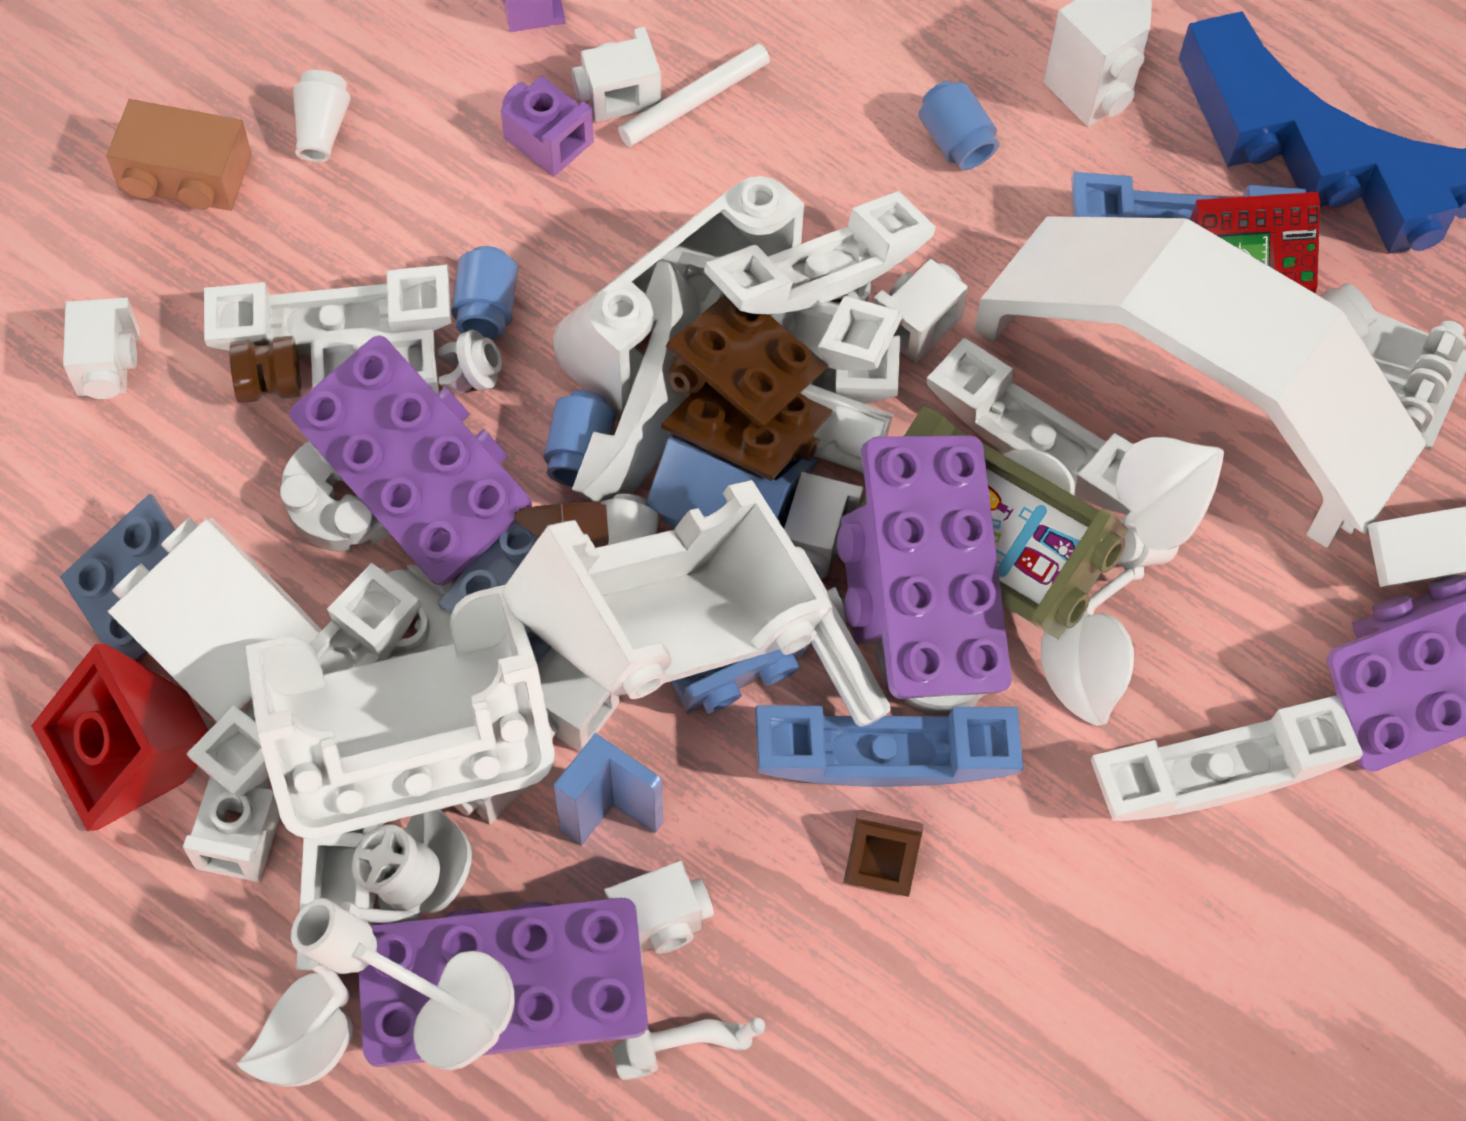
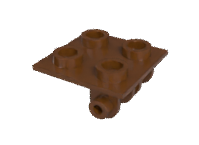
M725 294L665 345L677 356L671 365L669 383L676 392L681 394L696 393L707 382L761 430L828 368V365L769 314H753L740 311Z
M706 382L703 388L696 393H691L661 423V429L772 481L790 460L796 462L803 458L810 461L814 457L820 439L813 435L832 415L833 410L800 393L761 430Z

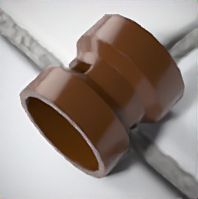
M293 335L274 337L266 345H255L250 340L230 343L231 376L238 403L255 402L263 394L276 393L282 399L301 397L300 364Z

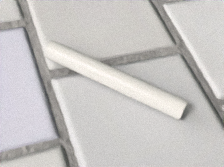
M757 43L619 126L618 132L621 139L628 147H632L769 64L768 52L761 44Z

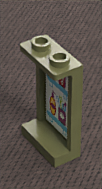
M923 405L904 436L970 435L956 428L941 414ZM982 443L1002 604L1007 609L1059 640L1064 630L1074 627L1085 614L1090 602L1088 593L1101 572H1109L1120 559L1125 548L1124 536L1128 529L1114 514L1103 508L1098 510ZM866 496L858 508L867 504Z

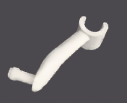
M756 1017L751 1019L747 1025L704 1019L659 1032L650 1033V1030L647 1029L642 1036L626 1039L613 1046L612 1053L617 1074L622 1080L636 1079L652 1074L658 1070L656 1052L683 1045L711 1043L735 1050L748 1049L752 1044V1037L759 1036L764 1032L765 1023L761 1018Z

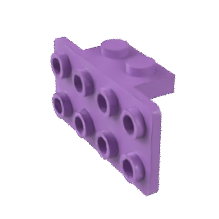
M374 336L295 403L290 410V418L425 575L436 585L443 586L450 583L497 542L501 534L517 523L515 522V512H519V508L532 507V501L527 493L500 465L508 458V455L485 429L474 436L463 424V421L470 413L451 391L445 387L436 394L384 336Z
M975 436L873 437L866 441L861 449L867 504L840 518L841 527L837 536L838 553L841 560L845 562L848 591L844 600L845 617L848 624L853 628L855 643L875 644L883 642L888 688L890 693L898 699L992 694L1007 690L1011 685L1012 677L982 442Z
M1452 575L1438 579L1428 585L1429 593L1411 599L1409 596H1399L1376 603L1372 606L1374 614L1352 622L1356 639L1334 647L1328 653L1327 664L1336 694L1343 704L1363 752L1361 758L1356 760L1362 769L1375 772L1466 736V575Z
M613 898L552 905L547 902H529L517 905L512 910L484 913L483 911L472 909L458 910L446 914L443 918L371 925L373 935L377 940V953L436 986L439 984L446 965L458 953L468 951L483 952L495 958L504 966L509 973L514 988L515 1002L513 1013L506 1029L499 1034L496 1044L483 1055L638 1038L648 1028L637 912L635 904L628 898ZM369 964L365 969L359 971L363 1054L365 1059L374 1067L425 1062L416 1052L414 1026L421 1009L431 998Z

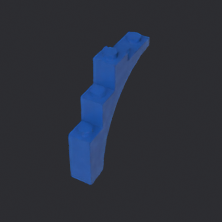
M1243 11L1188 24L1178 59L1227 167L1248 162L1261 164L1273 159L1277 155H1282L1297 189H1306V192H1318L1320 207L1327 205L1341 207L1362 197L1389 254L1410 248L1414 251L1429 249L1444 239L1455 216L1466 218V148H1454L1411 140L1367 125L1326 103L1292 77L1268 51Z

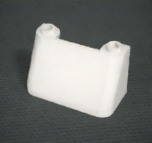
M756 176L737 183L567 315L557 325L553 335L556 361L584 390L603 396L606 399V404L616 412V420L620 422L644 357L634 346L652 332L653 309L645 293L657 261L668 262L675 268L683 251L714 260L754 244L767 256L800 245L802 240L804 203L783 184L773 178Z
M752 480L728 485L722 493L727 503L709 516H703L699 508L689 510L674 530L598 548L594 547L587 534L582 533L575 520L549 525L502 591L503 598L511 612L517 619L523 622L526 628L610 694L615 696L628 694L630 699L642 698L658 689L663 683L777 650H781L784 655L797 652L814 640L817 636L814 628L833 608Z
M505 585L474 592L465 596L455 605L450 621L454 644L323 675L320 660L315 649L304 640L293 637L276 638L245 646L257 734L280 818L287 830L298 837L306 839L325 838L527 788L540 782L549 774L554 764L555 751L538 666L523 622L513 615L503 598L502 591Z

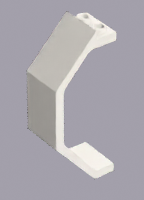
M1047 216L980 299L974 331L993 343L1016 315L1115 323L1133 330L1261 408L1270 417L1322 493L1323 503L1306 536L1326 548L1330 546L1341 529L1351 535L1355 529L1366 534L1368 531L1367 524L1374 522L1427 445L1424 437L1342 309L1187 218Z

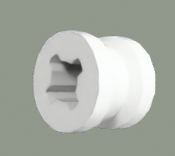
M392 824L382 825L370 831L360 841L354 852L352 872L353 877L360 886L378 894L390 906L403 910L422 904L432 894L438 883L440 864L439 858L432 849L415 841L404 829Z

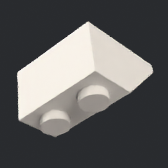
M1074 0L1058 11L1043 83L1087 127L1093 125L1106 115L1114 117L1120 114L1133 100L1138 71L1145 59L1143 53L1151 25L1152 0Z

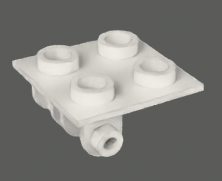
M1375 311L1377 320L1369 326V334L1362 341L1427 442L1425 448L1431 450L1466 373V350L1464 349L1466 339L1463 336L1464 328L1454 321H1444L1440 326L1434 327L1428 334Z

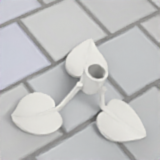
M1150 437L1135 443L1127 450L1121 460L1116 478L1117 495L1121 503L1131 511L1125 518L1119 519L1128 529L1124 536L1125 548L1117 562L1118 565L1124 567L1125 571L1090 596L1088 608L1081 620L1074 627L1066 628L1059 640L1044 631L1041 641L1042 668L1051 689L1066 708L1093 725L1099 726L1108 723L1113 708L1126 692L1134 666V648L1131 637L1124 626L1109 614H1093L1094 610L1132 580L1142 579L1145 566L1161 565L1170 562L1177 554L1179 546L1186 542L1195 532L1210 505L1217 486L1224 456L1222 449L1192 444L1170 437ZM1029 449L1014 450L1003 454L1074 495L1075 484L1071 474L1052 455L1043 451Z
M440 809L412 816L405 828V831L415 841L432 849L439 858L440 874L438 883L432 894L422 904L411 909L399 910L384 902L378 895L380 909L358 908L348 901L338 906L328 899L318 898L309 902L299 912L292 926L291 941L296 950L311 958L308 966L317 973H309L299 978L276 1003L257 1041L244 1057L237 1062L239 1068L244 1072L266 1083L283 1087L307 1085L325 1076L343 1056L353 1031L350 1017L342 1010L350 999V993L337 973L359 972L369 964L431 998L421 1009L414 1026L416 1052L429 1065L441 1070L459 1069L474 1062L496 1044L499 1034L506 1029L510 1021L515 1002L512 980L500 962L483 952L468 951L458 953L448 962L439 984L436 986L377 953V940L373 935L371 926L367 923L416 921L419 919L421 911L427 913L442 911L454 900L461 890L471 867V845L465 833Z

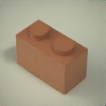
M130 98L127 101L106 154L119 190L126 191L138 198L147 199L154 196L180 201L195 209H208L211 207L232 211L252 156L243 120Z

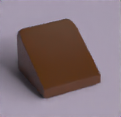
M601 501L519 508V512H515V522L538 537L541 536L549 525L575 520L582 533L588 535L595 548L608 545L606 504H601Z
M858 810L843 883L909 897L923 833V824L917 821Z

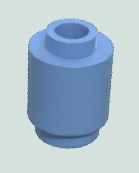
M944 81L932 87L923 97L924 104L920 108L918 116L948 162H956L961 170H970L983 164L997 151L999 147V141L995 137L997 128L965 82L952 83L951 81Z
M480 246L460 256L451 310L452 316L456 320V328L460 333L476 330L485 338L494 340L504 334L505 327L511 323L518 266L503 250L493 246Z
M576 390L571 392L570 396L561 397L556 401L544 452V460L548 464L547 475L552 480L573 487L593 432L612 435L616 412L606 404V399L603 396L591 391Z

